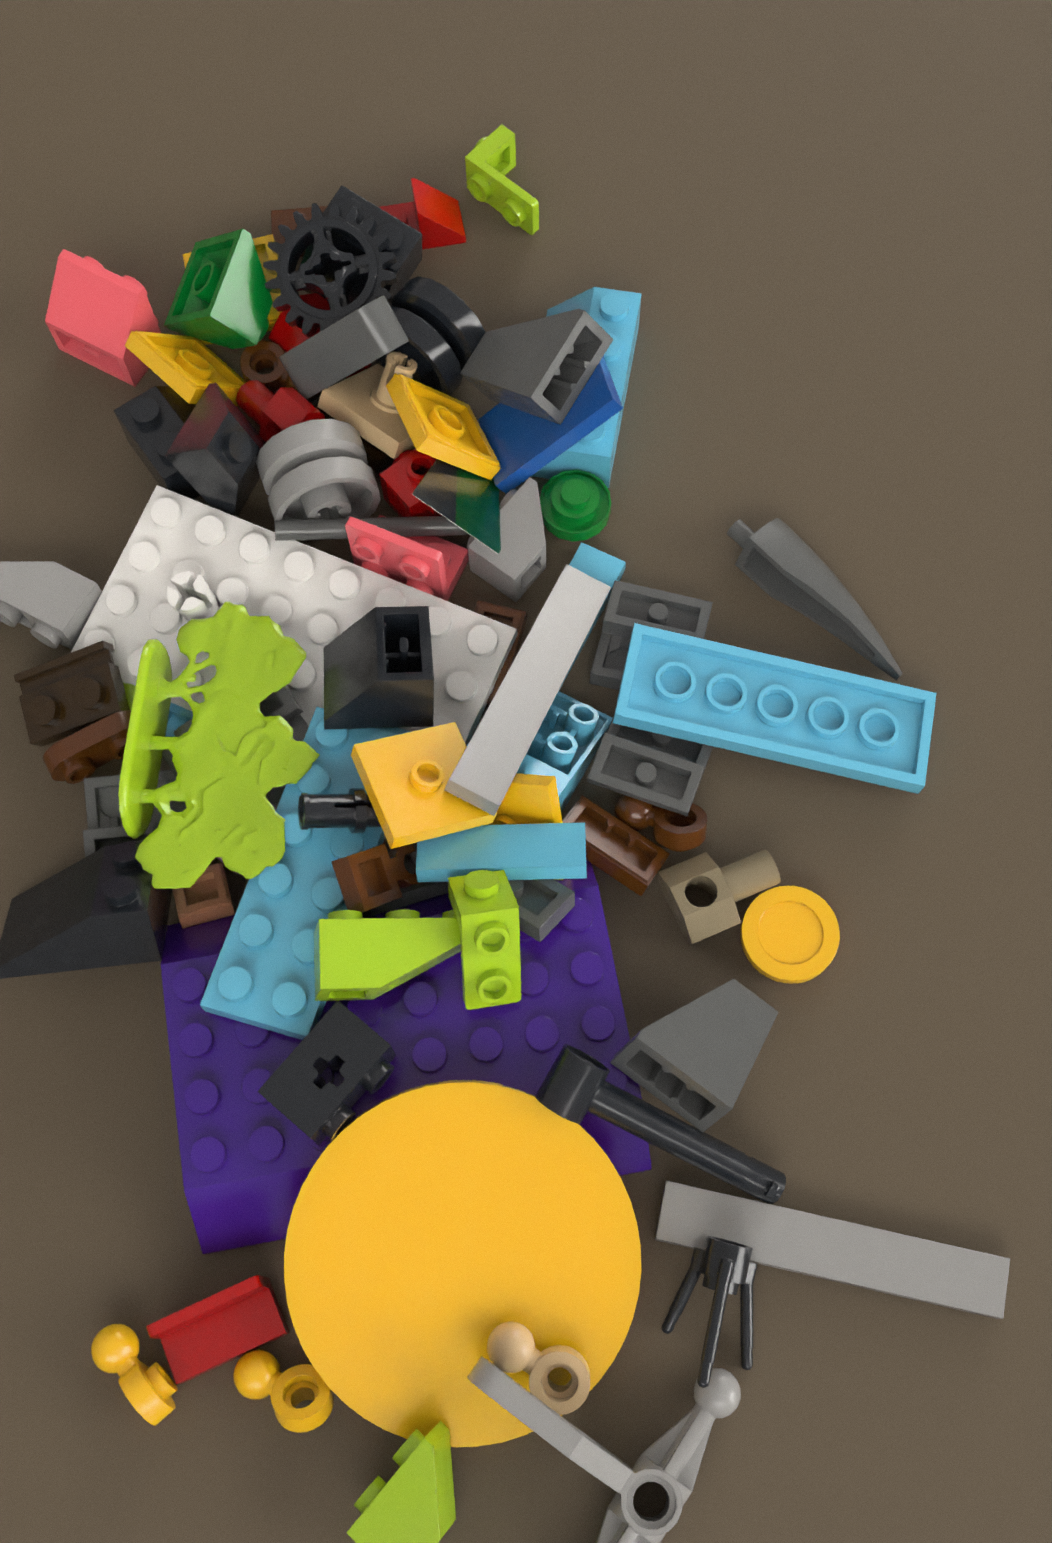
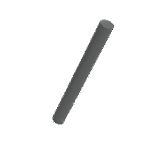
M444 516L357 518L403 537L470 535ZM349 518L274 521L275 541L348 539L345 524Z

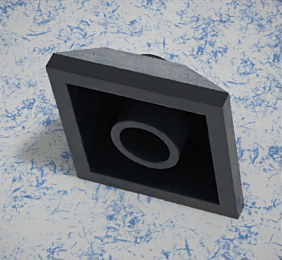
M215 382L207 386L165 457L211 507L238 517L260 479L256 460L260 449L266 442Z

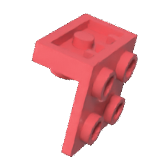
M349 517L345 524L354 564L446 601L449 600L469 561L467 548L436 536L403 537L354 517Z

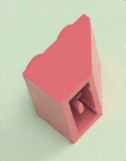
M63 249L58 256L45 322L60 350L136 387L149 367L126 348L125 343L131 331L161 333L158 319L154 315L147 297V290L139 281L128 275L121 277L105 269L102 264L92 257L84 256L82 258Z

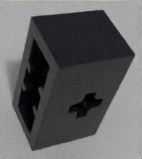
M337 1000L257 1092L317 1145H320L326 1137L333 1141L351 1123L356 1114L351 1108L366 1090L370 1094H374L385 1084L394 1071L395 1067L390 1062L395 1058L396 1054L388 1042ZM327 1067L334 1071L340 1069V1073L344 1078L340 1086L336 1087L332 1083L326 1084L321 1074Z

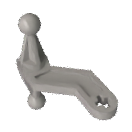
M480 1357L467 1376L475 1386L567 1458L617 1492L607 1507L596 1543H661L666 1533L678 1522L682 1508L693 1492L713 1422L716 1418H725L731 1415L738 1408L741 1400V1388L734 1375L723 1368H712L710 1383L706 1388H701L696 1380L694 1385L695 1406L640 1455L631 1469L613 1453L557 1414L484 1357ZM646 1482H656L662 1485L666 1492L664 1509L653 1517H644L638 1514L633 1506V1496L636 1489Z

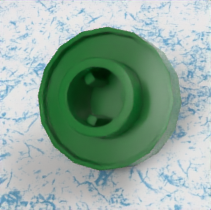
M582 470L563 471L551 477L543 486L540 494L543 524L550 533L559 539L572 542L588 540L598 535L608 523L611 514L610 491L603 480L590 472Z

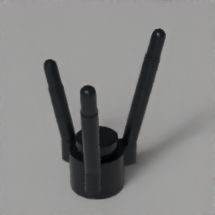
M713 1236L706 1237L704 1249L694 1247L690 1267L662 1324V1331L669 1334L673 1331L701 1273L704 1274L702 1286L715 1291L697 1383L701 1388H706L710 1383L728 1294L737 1295L739 1284L741 1366L744 1370H751L753 1366V1283L758 1264L750 1261L752 1247Z

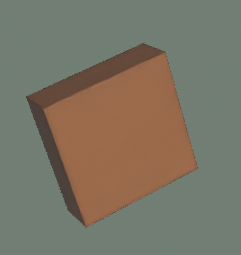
M222 862L209 865L190 888L173 889L182 929L235 915Z

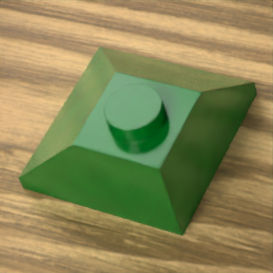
M242 228L195 242L164 327L171 331L230 349L258 344L268 330L269 320L267 317L273 300L270 292L265 288L266 279L251 233Z

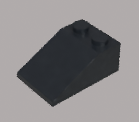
M128 841L118 845L105 846L14 897L11 900L0 940V979L162 961L172 889H154L152 886L153 875L143 870L141 864L135 858L141 842Z

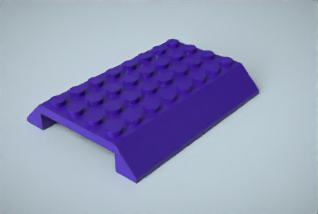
M586 860L587 878L556 880L574 891L575 906L541 942L520 930L521 1000L519 1002L468 1010L463 1001L461 952L373 1000H338L388 1042L396 1054L395 1058L390 1062L395 1067L394 1071L385 1084L374 1094H370L366 1090L351 1108L356 1113L352 1121L382 1100L404 1090L449 1080L495 1082L535 1096L564 1044L573 1046L601 1062L610 1070L605 1081L642 1099L639 1084L610 1063L614 1055L630 1041L599 886L591 862ZM449 893L394 910H415L420 912V918H442L443 912L453 910L449 899ZM369 910L362 912L363 918H385L387 913L383 912L371 916ZM235 915L182 929L180 923L167 925L160 964L183 1186L202 1254L205 1255L285 1240L292 1210L300 1189L313 1165L332 1141L326 1137L320 1145H317L257 1092L302 1040L205 1012L200 1006ZM326 1001L320 1020L337 1001ZM327 1067L321 1074L326 1084L332 1083L338 1087L344 1081L340 1069L334 1071ZM589 1112L586 1113L579 1125L605 1151L620 1176L652 1170L648 1142Z

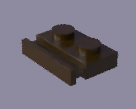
M100 641L14 674L15 682L20 683L22 691L19 699L30 744L40 747L64 739L111 714L130 710L119 666L114 664L112 652L115 651L113 644Z

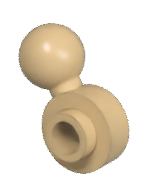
M518 1322L502 1323L491 1332L487 1342V1353L492 1364L506 1373H516L521 1370L530 1375V1393L557 1414L564 1415L574 1412L585 1402L590 1390V1370L585 1358L577 1350L564 1345H556L540 1352L535 1348L532 1333L527 1327ZM557 1367H563L570 1372L572 1378L565 1385H556L549 1378L550 1371Z

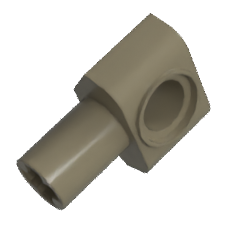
M766 849L722 868H719L709 854L704 852L658 872L661 890L689 945L740 924L741 920L735 902L781 882L776 863ZM693 888L704 889L711 895L713 903L706 907L694 906L688 901L685 893Z

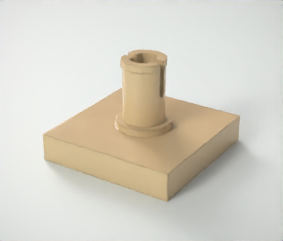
M391 352L386 357L385 367L376 364L322 390L317 407L334 419L349 423L359 431L362 438L395 459L401 453L411 450L415 446L386 385L395 373L412 379L417 369V363L410 359L405 367L408 356L401 352Z

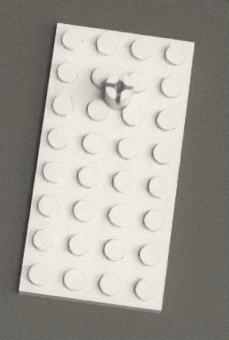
M157 485L71 653L100 641L111 643L115 651L112 652L114 664L119 666L122 682L136 685L143 647L149 639H157L165 646L170 657L173 681L184 671L190 662L188 657L179 650L176 641L179 629L191 619L213 617L226 601H230L233 604H243L249 616H270L275 623L280 625L283 635L293 638L306 652V659L291 682L287 684V687L303 710V713L300 715L309 726L316 707L324 708L323 648L375 607L429 606L434 672L433 727L456 722L467 746L484 712L488 698L493 692L496 680L518 636L516 628L298 541H275V532ZM198 653L195 663H201L209 657V653ZM210 665L194 673L196 681L187 682V686L194 687L205 684L215 676L217 672L216 667ZM202 692L191 694L192 700L198 703L205 701ZM182 697L171 698V703L192 711L190 705ZM399 727V728H400V729H404V730H408V731H416V730H421V729L430 728V727Z

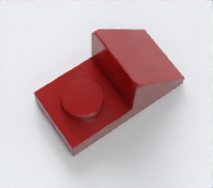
M411 178L412 202L379 207L422 233V250L466 243L459 201L416 178Z

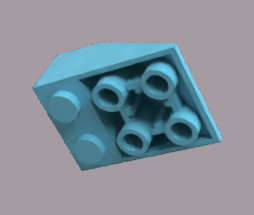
M558 691L517 773L555 776L562 814L600 747L605 732H608L613 717Z

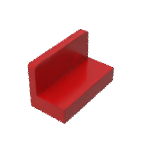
M261 1275L248 1278L146 1326L150 1338L161 1340L176 1385L183 1384L290 1333L270 1279Z

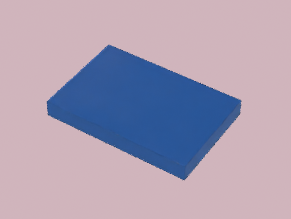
M604 356L561 425L501 403L477 420L500 463L501 469L493 479L495 486L502 492L507 494L510 490L516 488L623 409Z

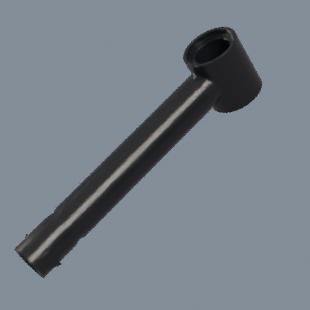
M563 1045L535 1095V1098L546 1108L578 1124H581L586 1113L589 1112L710 1175L734 1185L765 1203L774 1204L779 1200L786 1185V1176L783 1172L754 1157L747 1156L744 1152L705 1132H701L696 1127L605 1081L610 1073V1070L605 1065L573 1046Z

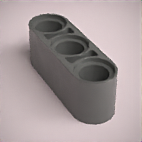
M385 295L284 353L279 359L297 391L308 399L409 342V339Z

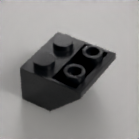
M429 606L375 607L323 648L324 730L433 727L434 672Z

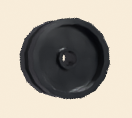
M417 276L409 280L393 298L391 308L409 342L391 352H401L408 356L405 367L408 360L413 359L416 361L417 369L413 374V380L451 396L459 387L463 378L460 373L485 334V330L478 317L468 305L448 287L433 279ZM388 354L377 359L376 362L385 367Z

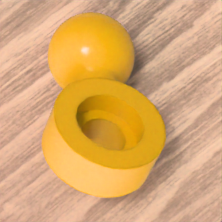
M124 1324L108 1325L96 1334L92 1342V1359L100 1370L119 1375V1385L131 1405L148 1423L156 1426L176 1408L172 1395L178 1390L177 1386L160 1364L155 1362L148 1367L137 1358L140 1347L139 1339L130 1327Z
M265 1350L249 1351L236 1363L233 1379L238 1392L252 1400L263 1399L270 1395L276 1418L285 1429L297 1433L308 1432L322 1425L330 1416L334 1405L333 1392L312 1365H296L281 1373L277 1359ZM301 1401H313L304 1408H296Z

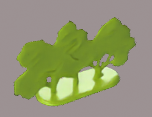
M226 601L213 617L191 619L179 629L176 641L180 652L186 655L190 662L175 680L172 681L170 657L165 646L159 640L149 639L142 650L120 773L118 797L122 825L127 835L133 839L145 834L151 823L154 805L162 815L158 827L139 844L135 855L143 870L153 875L151 884L154 889L190 888L216 857H221L225 867L243 875L245 879H252L259 875L265 867H273L278 863L285 853V819L275 811L273 805L266 798V794L273 787L296 784L311 769L313 762L320 756L308 743L296 741L293 738V728L282 716L264 717L260 711V702L271 693L279 691L291 682L306 659V652L293 638L284 636L280 625L275 623L270 616H249L243 604H233L230 601ZM198 653H209V657L201 663H195ZM210 665L216 667L217 672L215 676L205 684L194 687L187 686V682L196 681L194 673ZM202 692L205 701L198 703L192 700L191 694ZM172 697H182L190 705L193 712L192 724L189 730L180 737H165ZM169 750L173 755L172 762L177 771L176 780L157 788L162 751ZM170 801L185 802L186 809L182 812H175L170 808Z

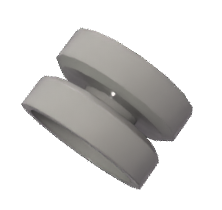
M318 419L292 425L272 436L259 451L256 465L265 492L269 495L268 502L274 521L344 519L349 517L369 518L376 511L381 500L372 468L367 465L366 451L359 431L347 422L335 419Z

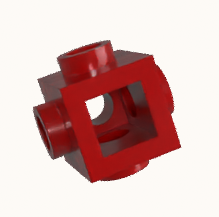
M416 448L401 453L389 468L379 474L384 500L400 517L442 516L412 495L437 460L434 457L417 451Z

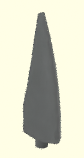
M776 518L754 532L739 519L729 528L727 535L743 549L735 565L770 597L800 612L836 636L893 679L897 680L903 674L882 637L860 605L829 567L780 518Z

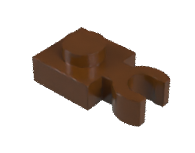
M384 843L331 861L347 910L365 912L403 897L400 889L419 884L416 873L410 874L404 866L405 855L415 851L414 844L387 850Z

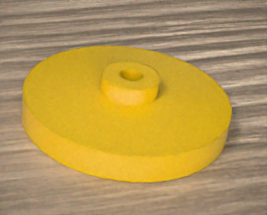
M788 885L771 888L753 900L743 917L740 938L748 961L758 972L771 980L794 984L806 982L817 977L830 965L838 950L840 930L833 910L823 898L808 889Z

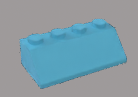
M593 287L548 309L546 317L575 309L585 310L613 338L612 343L604 354V358L624 409L639 329L642 293ZM623 409L541 468L532 477L550 479L563 471L582 470L594 474L603 480L607 488H609Z

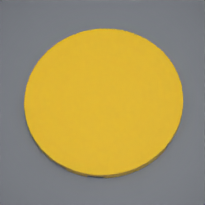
M449 1080L404 1090L367 1109L347 1125L328 1144L304 1181L292 1210L284 1251V1283L293 1327L305 1354L326 1385L348 1407L364 1419L385 1431L408 1439L416 1429L426 1436L441 1421L449 1428L451 1447H479L497 1444L533 1432V1430L495 1402L467 1378L481 1356L490 1361L487 1353V1342L491 1332L498 1325L505 1322H518L524 1325L532 1333L535 1348L540 1352L556 1345H564L577 1350L585 1358L589 1366L590 1392L611 1366L626 1339L634 1317L641 1279V1245L636 1217L622 1179L605 1151L581 1125L552 1112L542 1105L534 1095L519 1089L503 1086V1084L477 1080ZM563 1367L554 1368L549 1373L550 1380L556 1385H565L572 1378L570 1372ZM523 1370L516 1373H506L530 1392V1375Z

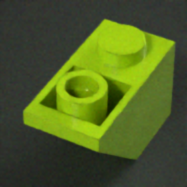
M441 1421L426 1436L416 1429L392 1457L400 1466L392 1478L386 1483L378 1475L353 1506L361 1515L346 1533L356 1543H438L456 1520L450 1431Z

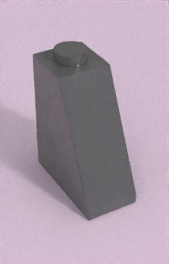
M575 309L485 332L460 374L490 400L561 425L612 343L613 338L585 310Z
M732 979L641 1029L614 1055L610 1063L701 1132H704L733 1109L779 1012L737 980Z

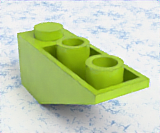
M339 910L330 912L328 919H318L314 931L315 1001L373 1000L461 952L460 928L454 911L443 912L442 918H420V912L415 910L390 911L385 914V918H363V914L360 911Z

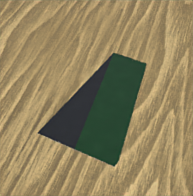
M437 459L412 495L499 554L501 551L499 488L495 486L494 479L488 480Z

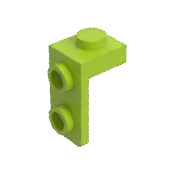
M501 124L488 137L481 138L474 149L465 156L467 189L478 201L486 202L499 211L509 224L515 227L519 226L530 235H533L539 230V202L505 176L516 166L515 133Z
M475 870L467 875L449 877V899L460 928L463 1001L465 1007L468 1010L519 1002L521 1000L519 906L505 871Z

